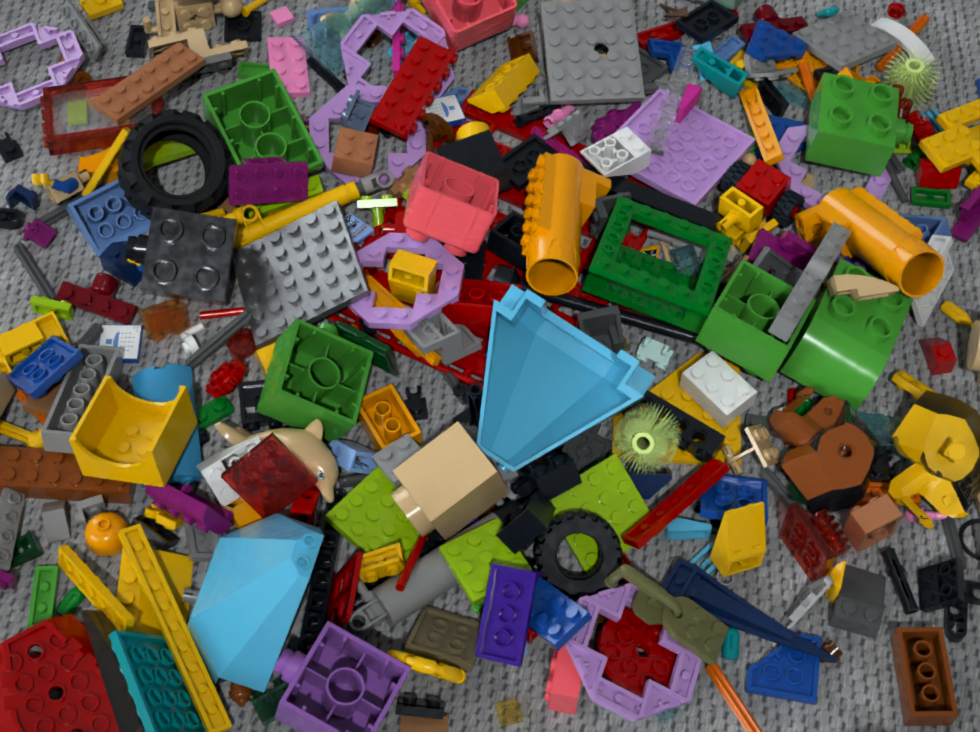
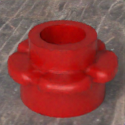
M891 3L888 9L889 17L900 19L906 12L905 8H903L904 6L901 3Z

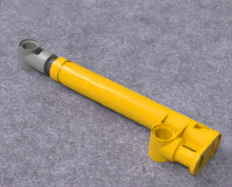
M379 169L372 174L360 178L357 183L350 181L345 183V185H340L264 218H261L257 207L252 204L241 205L233 209L229 214L224 216L218 214L216 216L237 219L239 225L235 250L237 251L335 200L339 202L340 206L351 203V201L360 199L361 194L368 195L379 189L388 188L393 184L394 177L390 171ZM382 173L387 177L383 184L379 181V176ZM250 207L253 210V215L250 218H245L244 211Z

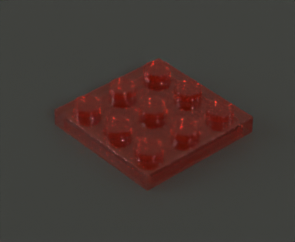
M273 432L221 474V478L263 519L281 512L318 482V478Z
M798 502L789 505L779 537L812 583L828 575L835 559V552L832 546L824 541L819 528L812 524L807 511L801 508Z

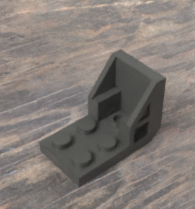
M618 305L577 313V329L616 354L621 349H624Z

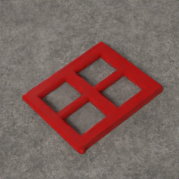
M359 551L335 576L327 621L340 628L352 617L363 553Z

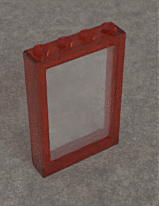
M128 76L44 87L43 96H40L42 108L44 107V109H41L42 120L45 121V123H42L43 134H46L43 137L44 148H48L50 156L111 147L123 128L128 127L132 129L149 114H158L159 111L165 110L163 95L118 126L93 108L91 101Z

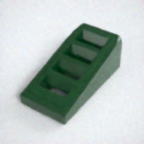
M29 531L16 539L13 551L15 557L11 561L10 569L45 554L38 537ZM20 548H23V553H20Z

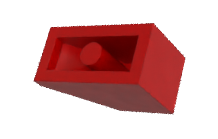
M940 337L919 340L931 375L951 373L957 361L951 343Z

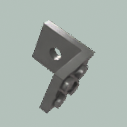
M767 246L763 248L753 265L765 272L771 269V275L793 287L804 272ZM821 283L820 287L818 288L816 294L813 297L814 299L824 286V283Z

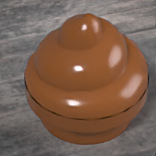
M77 71L72 77V83L79 90L87 89V83H91V76L85 71Z
M236 683L231 684L230 691L228 692L229 697L238 706L244 707L252 695V689Z

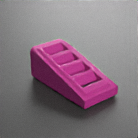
M687 84L678 110L677 122L681 123L699 102L702 92L701 86Z

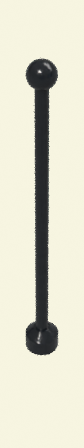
M499 264L493 282L522 285V291L524 292L529 289L548 302L582 312L610 307L568 294L558 296L541 294L532 289L527 282L521 281L516 268ZM619 309L621 323L705 347L695 341L698 336L697 333ZM785 359L783 360V362H782V364L780 365L779 369L782 368V365H783Z

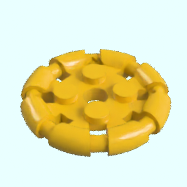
M398 650L386 652V654L411 667L412 671L428 674L456 684H463L467 680V674L462 669Z

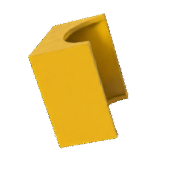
M105 375L70 436L69 442L83 476L165 488L198 421L187 386L180 385L179 393L172 401L151 402L130 395L114 382L112 376Z

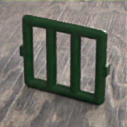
M342 321L335 323L341 338L374 352L371 361L372 365L393 376L399 374V369L390 346Z

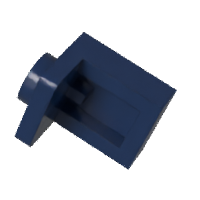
M20 184L10 190L5 196L10 209H13L19 202L34 211L40 206L37 193L32 189L28 190Z

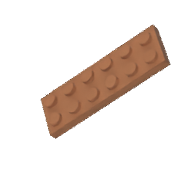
M177 42L91 101L92 107L119 126L206 65L205 59L181 42Z

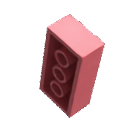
M564 645L559 651L554 648L544 701L549 702L548 710L575 715L582 680Z

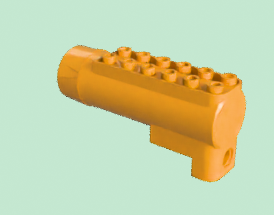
M545 152L543 155H539L536 167L534 169L531 168L527 176L529 180L526 188L528 195L525 199V205L527 206L523 214V218H525L522 226L524 235L520 245H522V255L526 256V279L530 287L544 295L558 296L571 291L577 284L580 266L581 228L595 209L596 199L606 196L611 189V179L585 169L582 163L571 155Z
M860 186L853 189H835L829 192L819 204L794 215L797 235L816 248L819 247L833 222L844 226L847 230L851 231V234L840 252L845 257L853 258L857 256L884 277L887 282L898 286L899 291L909 297H921L930 293L943 277L944 260L938 252L922 240L923 234L921 229L914 226L908 219L900 216L896 211L889 208L885 203H882Z

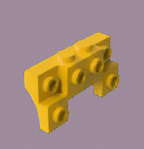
M53 311L0 335V371H3L5 376L12 371L11 366L25 360L52 335L71 345Z

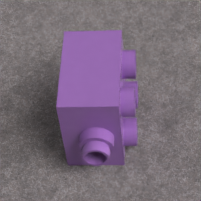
M327 621L308 654L299 650L294 653L293 650L285 648L279 657L273 671L279 675L281 674V680L288 683L289 686L279 701L275 719L298 732H377L403 686L411 667Z

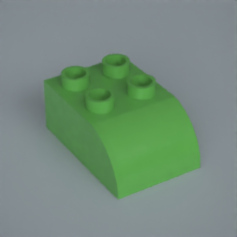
M275 68L202 94L205 121L207 119L219 130L220 138L224 137L230 150L229 159L232 160V165H242L243 159L282 156L287 162H308V174L323 168L324 161Z
M840 258L822 282L824 286L816 296V302L789 350L780 372L804 386L810 385L814 387L813 391L823 397L834 395L843 401L847 400L856 411L881 375L913 298L901 291H898L891 297L854 302L850 294L830 297L826 281L833 275L852 274L874 277L862 267L853 265Z

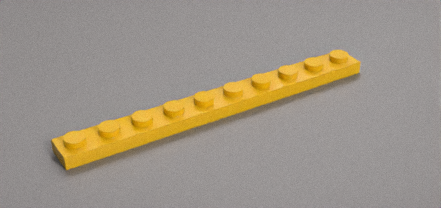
M141 524L119 530V539L206 732H225L232 728L231 721Z

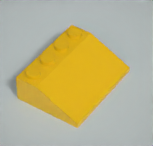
M122 547L116 599L122 602L129 613L133 614L136 621L133 632L163 636L128 556ZM152 549L184 621L188 625L190 603H182L184 588L191 589L194 561H190L189 556Z

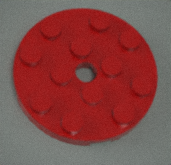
M625 609L617 623L609 619L603 625L598 635L597 652L608 657L604 672L614 684L639 697L642 695L645 682L649 679L668 688L677 654L657 644L663 627L662 624L648 625L638 618L633 610ZM637 648L644 650L646 657H638Z

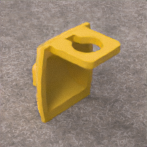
M846 561L838 563L827 574L834 580L833 584L825 591V596L831 604L835 602L840 592Z

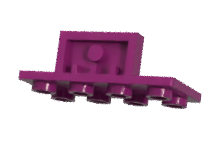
M282 156L243 159L242 165L229 166L230 205L307 200L308 162L306 161L287 162Z
M761 228L757 233L748 256L749 261L754 263L763 248L767 246L792 265L804 271L817 248L790 230L776 237L764 228Z

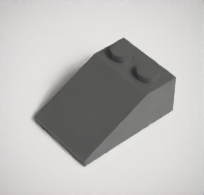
M845 565L841 589L833 603L828 626L874 638L880 630L884 611L886 577Z

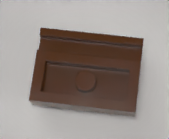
M533 30L517 34L513 38L507 37L511 60L529 53L535 63L539 62Z

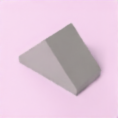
M66 499L43 504L41 515L48 544L71 539Z

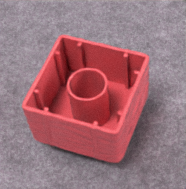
M421 0L432 21L444 28L446 43L451 51L454 46L458 47L457 51L507 30L512 26L517 8L516 0Z
M427 151L408 191L403 223L407 227L406 233L411 238L420 242H426L430 237L445 243V249L455 256L464 257L468 252L472 254L477 253L497 215L499 180Z

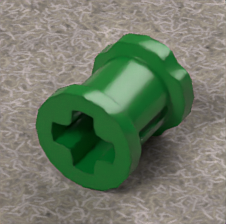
M916 146L912 149V154L904 159V164L909 169L916 171L919 158H927V156L919 146Z

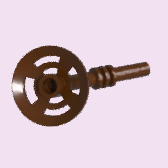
M434 113L424 114L421 122L428 134L426 152L434 153V140L442 144L453 142L455 138L454 131L445 119ZM426 120H428V126L425 125ZM444 135H448V139L446 141L442 139Z

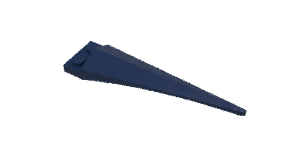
M678 558L662 586L674 598L681 596L693 600L728 627L832 663L837 662L834 656L773 620L698 566Z

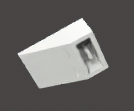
M628 127L580 151L604 177L634 175L650 166L651 149Z
M258 435L220 451L196 465L215 499L223 508L279 473Z

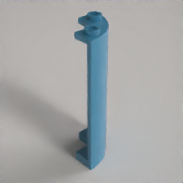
M165 364V368L155 369L152 366L132 376L133 396L151 402L172 401L178 395L180 385L187 386L197 418L191 366ZM198 423L167 482L168 485L173 482L182 486L185 484L193 486L203 478L196 468V465L202 462Z

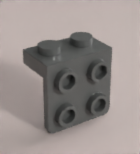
M620 192L596 199L595 209L590 216L589 230L591 235L595 236L597 242H600L608 223V216L612 213L618 196L631 200L632 195L630 192Z

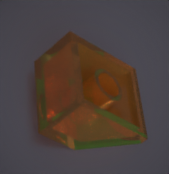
M171 299L137 311L149 340L158 341L164 339L166 334L172 332L174 335L185 331L184 328L189 327L182 304L178 299Z

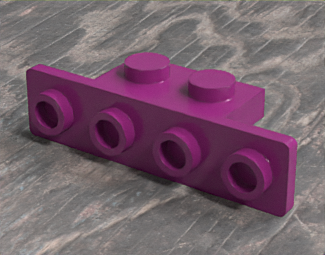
M634 102L623 110L611 109L606 112V116L595 120L596 123L591 126L595 143L615 133L641 107L640 102Z
M980 185L977 189L971 191L967 201L964 200L959 207L961 212L959 221L950 230L952 237L965 243L968 242L980 227Z

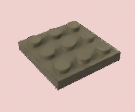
M426 605L423 607L405 644L404 652L472 672L478 658L475 657L481 622Z

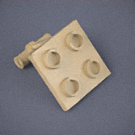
M762 424L749 426L744 429L753 445L752 448L736 456L730 444L721 448L727 458L726 463L730 464L735 476L744 472L738 460L756 451L764 468L781 462L779 459L780 453L769 440L770 434Z

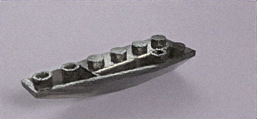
M83 610L81 614L119 731L145 732L141 718L137 715L134 700L128 691L125 677L120 671L119 661L111 647L112 643L108 635L117 630L102 610Z

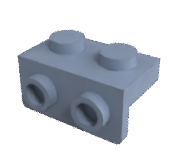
M356 90L354 96L350 94L346 105L349 108H344L340 119L343 120L341 127L365 132L369 118L376 105L359 98L360 90Z

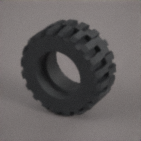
M583 510L568 511L565 514L554 517V520L548 526L550 528L549 531L542 538L538 537L535 547L537 569L543 572L542 578L570 599L573 597L579 599L587 595L592 596L600 591L607 590L608 587L604 584L605 578L622 565L623 551L615 530L605 519H602L597 514L588 513ZM575 533H582L592 537L600 550V559L595 569L582 576L571 575L564 571L557 559V550L562 540Z

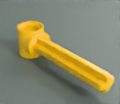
M0 420V434L27 444V448H44L41 436L42 429L30 432Z

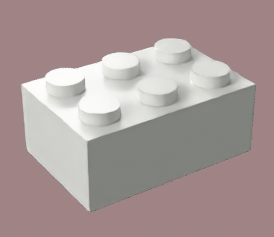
M713 350L682 373L679 385L722 428L751 408L757 395V391Z

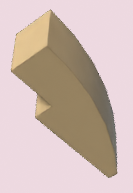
M833 275L826 281L830 297L850 294L854 302L891 297L899 291L896 285L864 275Z

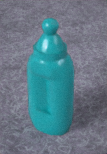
M834 5L818 11L816 16L817 18L834 16L838 13L839 8Z
M729 627L722 645L723 659L735 661L738 659L740 635L737 629Z

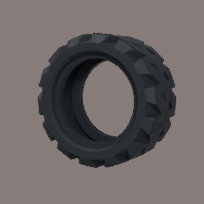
M176 109L161 110L158 114H149L140 120L137 126L131 129L122 147L118 159L117 175L119 186L124 190V197L135 209H139L140 214L150 220L153 206L198 214L208 212L216 205L229 183V166L232 165V160L229 159V147L224 137L220 138L219 130L207 119L204 122L198 114L186 110L180 113ZM161 141H177L189 146L197 153L203 163L205 171L203 186L197 191L185 195H174L160 190L149 180L143 166V153L145 150Z

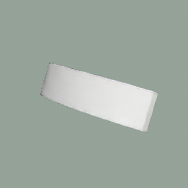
M880 18L871 24L872 27H875L896 41L897 45L907 53L910 52V56L912 51L911 58H913V52L914 58L920 60L927 56L922 62L924 63L927 59L931 61L925 63L924 66L935 61L932 53L920 38L902 24L888 18Z

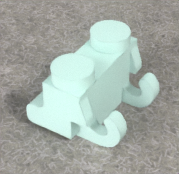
M647 336L646 339L643 338L642 343L639 345L635 358L645 364L647 361L655 364L654 367L665 372L675 354L671 350L670 345H665Z

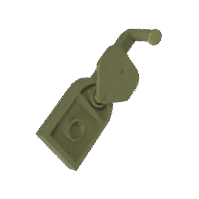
M621 565L605 578L604 584L608 588H615L618 581L622 578L637 587L638 591L632 602V609L638 618L648 625L663 624L666 632L675 641L710 666L716 662L729 630L727 625L693 600L681 596L674 598L667 593L665 588L655 581L648 579L630 565Z

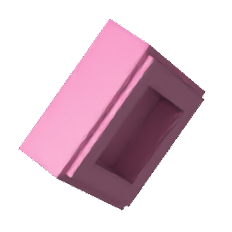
M286 6L270 12V17L278 28L295 21L294 16Z

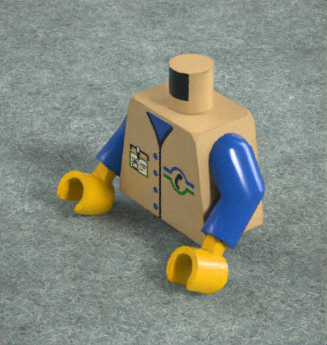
M84 169L77 174L75 171H70L53 180L49 179L50 174L33 173L31 181L34 185H41L51 203L57 204L83 190L84 186L82 184L89 181L91 177L87 170Z

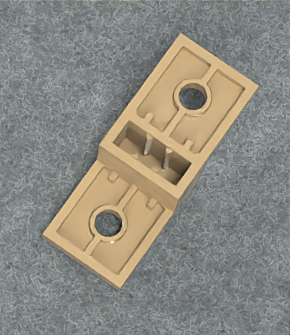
M198 27L189 28L186 32L182 33L175 31L165 37L154 36L147 41L150 59L157 57L177 42H181L201 57L230 52L232 61L247 58L248 52L247 41H241L240 39L231 41L230 44L224 46L223 44H217L209 49L204 29H198Z

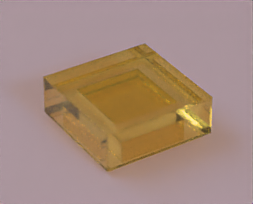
M518 698L495 703L500 728L523 722Z

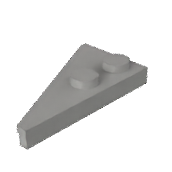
M826 575L808 584L779 623L790 630L798 620H803L808 615L810 607L819 600L821 595L833 584L834 580ZM769 640L765 641L771 647H775L777 644Z

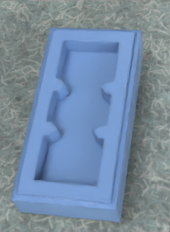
M731 34L713 52L729 62L740 50L745 49L746 43Z

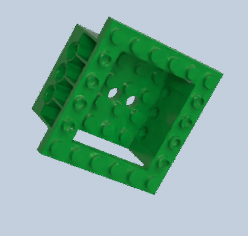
M618 196L590 265L582 291L699 334L706 317L711 312L733 238L709 230L704 226L690 223L685 219L671 216L666 212L655 210L647 205L636 203L628 198ZM631 219L708 247L698 273L622 245Z

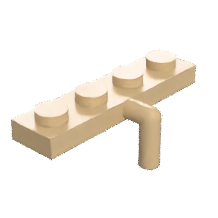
M155 0L157 26H151L150 18L145 16L143 17L144 31L147 34L158 33V36L161 37L169 36L170 33L176 31L174 1Z

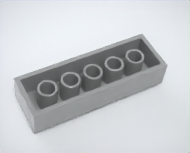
M78 345L77 349L81 351L84 357L76 367L67 371L41 430L45 451L74 454L69 438L105 375L112 376L116 384L124 367L120 347Z

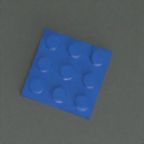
M52 335L7 374L6 377L12 385L36 400L38 397L43 396L50 386L60 381L67 371L76 367L84 355L80 350Z
M725 474L700 496V517L722 520L725 511L763 501L765 526H767V480Z

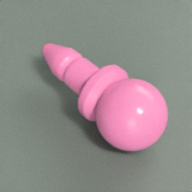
M515 14L512 26L515 27L517 25L519 28H526L530 23V19L526 14H519L518 16Z
M906 507L904 517L910 522L919 521V518ZM925 507L920 508L932 520L947 518V516L942 515L939 511H925Z

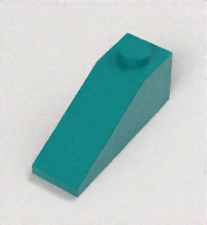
M702 46L699 47L691 58L696 67L718 90L733 99L737 97L744 87L749 73Z

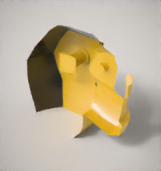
M926 390L914 403L891 437L899 454L914 464L890 481L887 493L894 502L907 507L919 518V523L930 530L934 526L932 519L911 500V495L921 494L945 516L963 518L969 514L966 511L980 492V415L976 409L961 400ZM940 471L942 476H939L936 472Z

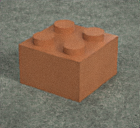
M340 126L331 171L360 178L371 174L378 135Z
M887 494L880 498L876 496L869 500L866 505L862 507L860 505L856 506L849 512L850 515L845 521L842 533L858 553L893 535L903 514Z

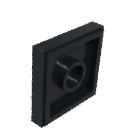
M252 11L248 17H244L242 13L235 18L225 16V43L238 39L241 41L246 40L247 42H261V11Z

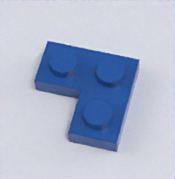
M654 38L648 39L647 47L650 57L667 59L671 73L684 75L689 73L690 67L681 42Z

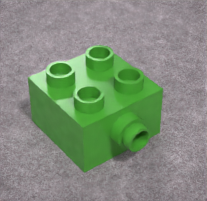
M824 72L811 100L805 160L880 177L895 149V145H908L913 134V124L905 123V119L897 118L899 88L890 87L884 83L876 84L853 79L847 75H835Z
M742 259L712 308L695 341L704 345L710 352L713 350L717 355L723 356L743 367L748 374L759 376L771 382L791 349L816 299L813 298L793 333L788 341L785 342L768 332L794 287Z
M296 318L276 340L256 412L298 429H305L316 418L320 419L323 425L322 439L328 442L336 439L339 440L356 425L374 352L339 337L336 327L332 324L320 323L316 327Z

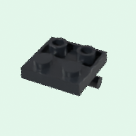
M956 557L918 569L921 611L929 613L956 605L959 611L966 610L967 581L964 580L962 560Z

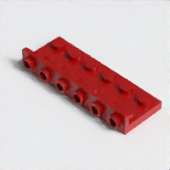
M419 35L369 118V123L407 141L410 134H415L418 128L417 122L421 121L424 114H426V107L432 105L435 98L433 96L434 93H439L443 85L441 81L449 76L450 66L456 64L459 57L457 55L458 47L454 46L451 51Z

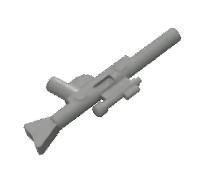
M648 229L647 232L648 237L671 243L673 247L689 251L691 257L698 259L699 267L701 266L708 247L652 229ZM729 251L726 260L729 266L738 257V252Z

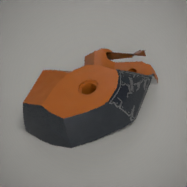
M809 385L796 394L797 398L789 405L777 409L769 418L768 424L772 434L794 448L786 453L781 467L807 499L812 515L815 517L845 509L864 498L873 477L880 443L847 400L843 401L837 396L833 395L823 398L804 416L796 414L795 410L813 394L814 387Z

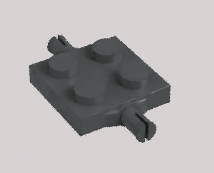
M601 423L564 444L561 453L574 459L579 474L607 458L612 446V440L597 434Z

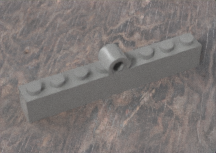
M833 222L768 332L785 342L788 341L846 243L851 231Z

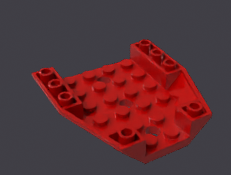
M72 614L46 619L0 643V732H74L75 730H82L83 732H145L141 718L137 715L134 700L128 691L125 677L120 671L117 656ZM34 646L42 648V654L38 658H31L29 656V650ZM61 688L63 696L59 700H52L50 698L52 689Z

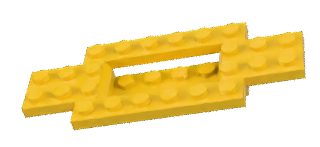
M980 99L939 114L935 120L944 131L920 140L918 146L940 173L966 164V166L973 164L980 173V124L971 128L966 127L969 124L980 121Z

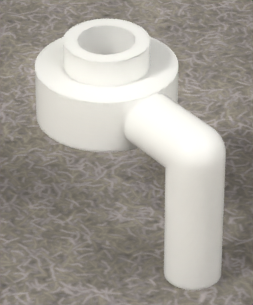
M201 322L180 334L184 341L181 345L186 354L191 353L192 355L199 349L193 335L205 330Z

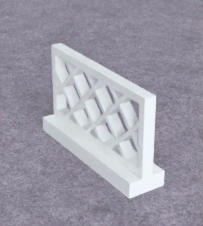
M932 235L928 242V245L942 256L945 268L941 281L930 293L921 297H911L913 298L911 306L918 326L924 327L954 272L949 249L953 244L951 236Z

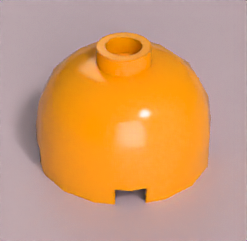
M98 513L86 525L84 531L86 545L97 556H115L122 552L123 547L118 531L129 526L123 517L116 513Z

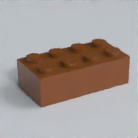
M943 627L896 628L890 639L904 725H952L958 717V710Z

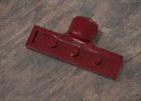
M764 4L756 9V15L753 16L756 22L741 24L739 31L745 40L749 42L758 19L767 21L772 26L785 30L790 35L809 25L802 16L780 18L771 5Z
M101 272L96 274L89 288H83L63 281L55 297L56 301H66L72 304V307L124 325H131L138 311L135 305L114 299L119 281L113 276Z

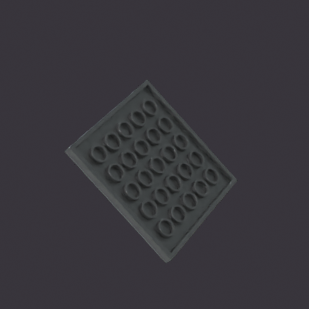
M337 200L235 251L233 267L245 309L253 317L249 323L258 349L275 343L277 338L296 318L313 324L371 295L344 214Z

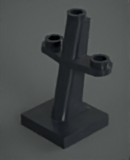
M458 383L453 387V394L456 398L468 404L469 408L454 417L453 423L455 424L458 421L477 444L483 394L482 387L479 384L468 386L465 383Z

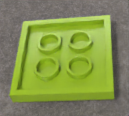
M498 518L440 546L438 552L473 606L485 600L492 563H502L503 565L533 571L520 551L514 554L496 536L501 525Z

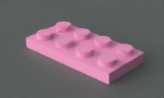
M267 37L269 70L275 68L290 98L310 97L304 37Z

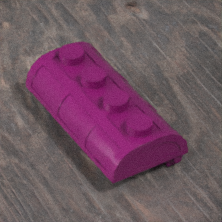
M166 484L165 488L145 485L146 494L154 500L152 502L154 506L161 510L167 507L166 512L176 518L182 515L181 520L191 526L194 522L197 523L195 527L205 534L209 530L218 535L223 534L233 525L231 523L233 519L232 512L191 492L193 487L185 484L183 487L177 484L175 488Z

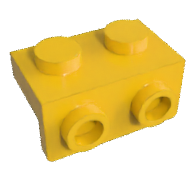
M399 542L363 554L359 578L363 583H372L379 578L395 576L403 571L406 562L401 543Z

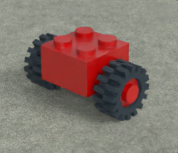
M757 159L752 166L742 160H737L733 163V166L729 167L730 170L726 172V176L723 177L724 181L721 183L722 191L726 192L734 186L764 207L763 216L766 218L772 213L771 219L774 218L779 225L787 228L793 224L794 215L801 212L805 197L791 190V177L760 159Z

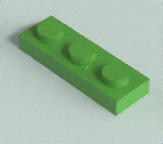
M35 566L27 629L46 619L54 618L60 575L59 566Z

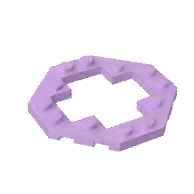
M414 8L400 12L387 11L376 15H361L340 42L347 85H371L362 79L371 67V63L357 53L376 28L392 39L403 25L416 35H420L448 49L444 28ZM451 66L449 68L451 69L449 76L441 81L443 85L439 93H434L433 96L435 98L442 97L454 81L455 77Z
M28 23L0 34V66L6 64L2 55L3 52L30 43L33 40H37L41 50L59 44L65 61L47 67L51 79L17 93L12 82L1 85L0 106L25 110L49 101L61 94L85 60L74 31L66 30V32H63L55 27L45 26L42 28L38 27L37 24Z
M346 85L309 118V135L324 161V169L334 178L337 177L344 185L350 181L357 183L360 177L331 171L334 152H329V122H343L340 119L344 108L348 109L346 104L350 94L354 96L356 90H360L359 98L377 106L387 90L386 86ZM420 120L417 122L418 128L415 134H410L406 141V153L387 154V171L392 173L394 179L397 178L399 180L404 176L401 172L409 165L413 167L418 162H421L426 153L425 130ZM382 173L379 176V181L381 184L385 183L387 177ZM388 187V188H382V189H379V190H377V191H380V190H388V189H390V188H389V187Z
M808 125L789 127L779 142L785 159L776 163L779 171L791 177V190L805 197L803 207L808 209L819 204L826 195L802 184L801 182L807 173V169L791 162L802 141L807 143ZM886 168L880 177L871 175L865 187L866 191L878 200L882 199L891 182Z
M388 233L357 251L362 270L363 267H384L387 253H396L398 249L414 254H425V257L437 260V269L442 270L438 294L417 293L413 309L374 307L376 292L370 291L371 295L347 307L356 316L359 315L368 328L412 330L418 326V322L425 318L430 319L440 313L444 306L449 303L452 305L459 301L465 273L464 264L453 254L449 253L436 239L430 237L428 241L420 242L411 238L407 233Z
M627 583L622 587L610 588L592 596L580 597L576 601L578 605L590 613L592 619L565 646L591 701L632 722H636L687 704L692 698L702 660L675 641L663 626L657 644L677 654L668 688L649 679L645 682L642 695L639 697L602 678L608 657L587 646L598 613L617 623L621 619L625 605L632 609V602L638 588L631 583Z

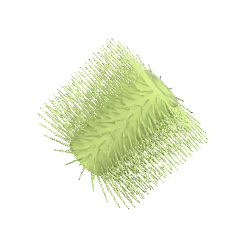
M912 51L910 59L907 57L906 59L903 58L902 62L898 59V62H895V64L893 61H889L897 68L894 69V66L885 65L892 69L885 71L891 76H882L890 80L883 83L889 84L890 87L899 88V98L901 97L902 100L906 101V107L908 106V101L913 106L912 100L917 105L914 99L922 104L918 100L920 97V100L927 102L924 99L926 96L928 99H932L924 92L936 95L930 90L936 89L932 84L939 83L932 79H941L932 75L940 73L936 71L932 73V69L942 67H928L932 64H926L927 66L925 67L924 64L928 61L926 60L924 63L922 61L927 56L920 60L914 58L913 52V58H911Z
M647 403L644 413L643 408H641L642 404L638 413L635 409L631 412L630 410H628L629 412L626 411L624 414H628L633 420H628V424L623 427L624 431L616 429L618 435L614 436L616 438H622V435L627 437L623 438L624 440L616 439L621 440L617 444L621 446L618 451L621 449L623 456L630 455L625 463L636 452L637 456L631 468L636 461L634 471L638 465L645 462V473L648 464L649 471L650 466L655 469V467L659 466L658 464L662 466L661 464L666 463L665 461L662 462L659 456L668 455L667 453L671 449L669 448L671 447L670 445L678 448L675 444L678 442L676 440H679L672 438L677 437L673 435L679 432L673 430L676 429V425H671L672 419L668 418L665 420L668 414L657 424L656 421L662 409L657 414L655 409L650 410L649 406L647 408ZM670 454L671 456L668 455V457H669L670 459H673L674 455H672V454ZM642 464V466L638 467V470L642 468V474H643L644 469H643V464Z

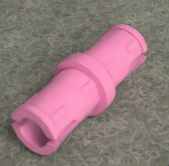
M567 104L561 109H555L551 115L543 119L545 120L543 122L547 128H551L573 113V106Z

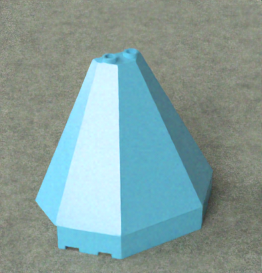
M512 284L501 302L495 299L493 302L476 445L489 461L493 458L499 462L498 468L506 473H509L510 470L515 472L643 400L644 394L656 376L640 367V361L622 349L616 354L549 311L546 300L529 289L524 292Z
M276 513L219 538L187 625L200 656L212 676L211 679L214 684L217 683L218 678L263 693L265 692L309 582L324 537L319 527Z

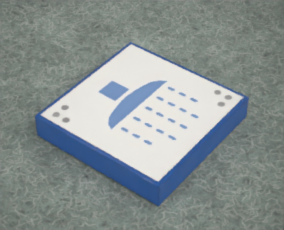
M456 94L434 98L430 107L427 106L425 109L426 113H434L441 116L451 127L460 125L463 120L466 121Z
M101 324L103 332L99 336L98 345L120 347L123 363H139L143 325Z

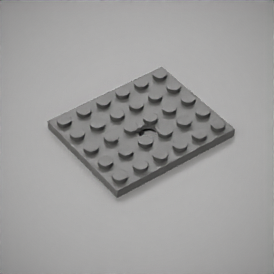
M633 0L540 2L550 105L644 101L645 94ZM603 44L609 51L606 55L601 56L594 50V47Z

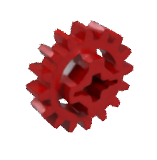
M915 110L908 115L910 123L913 124L912 135L918 144L920 140L937 134L928 117L923 118L919 111Z
M238 358L235 360L231 359L229 363H222L217 370L211 373V379L208 380L209 383L205 386L207 388L206 392L214 399L217 397L221 398L223 394H230L242 382L241 378L245 376L244 373L247 371L245 369L246 365Z

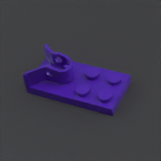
M502 563L491 564L475 657L518 667L522 666L537 580L543 576V572L511 567Z

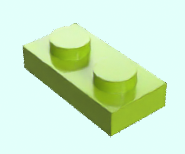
M34 295L30 300L33 313L45 315L53 311L57 318L72 321L75 316L72 304L66 301H56L45 296L38 297Z

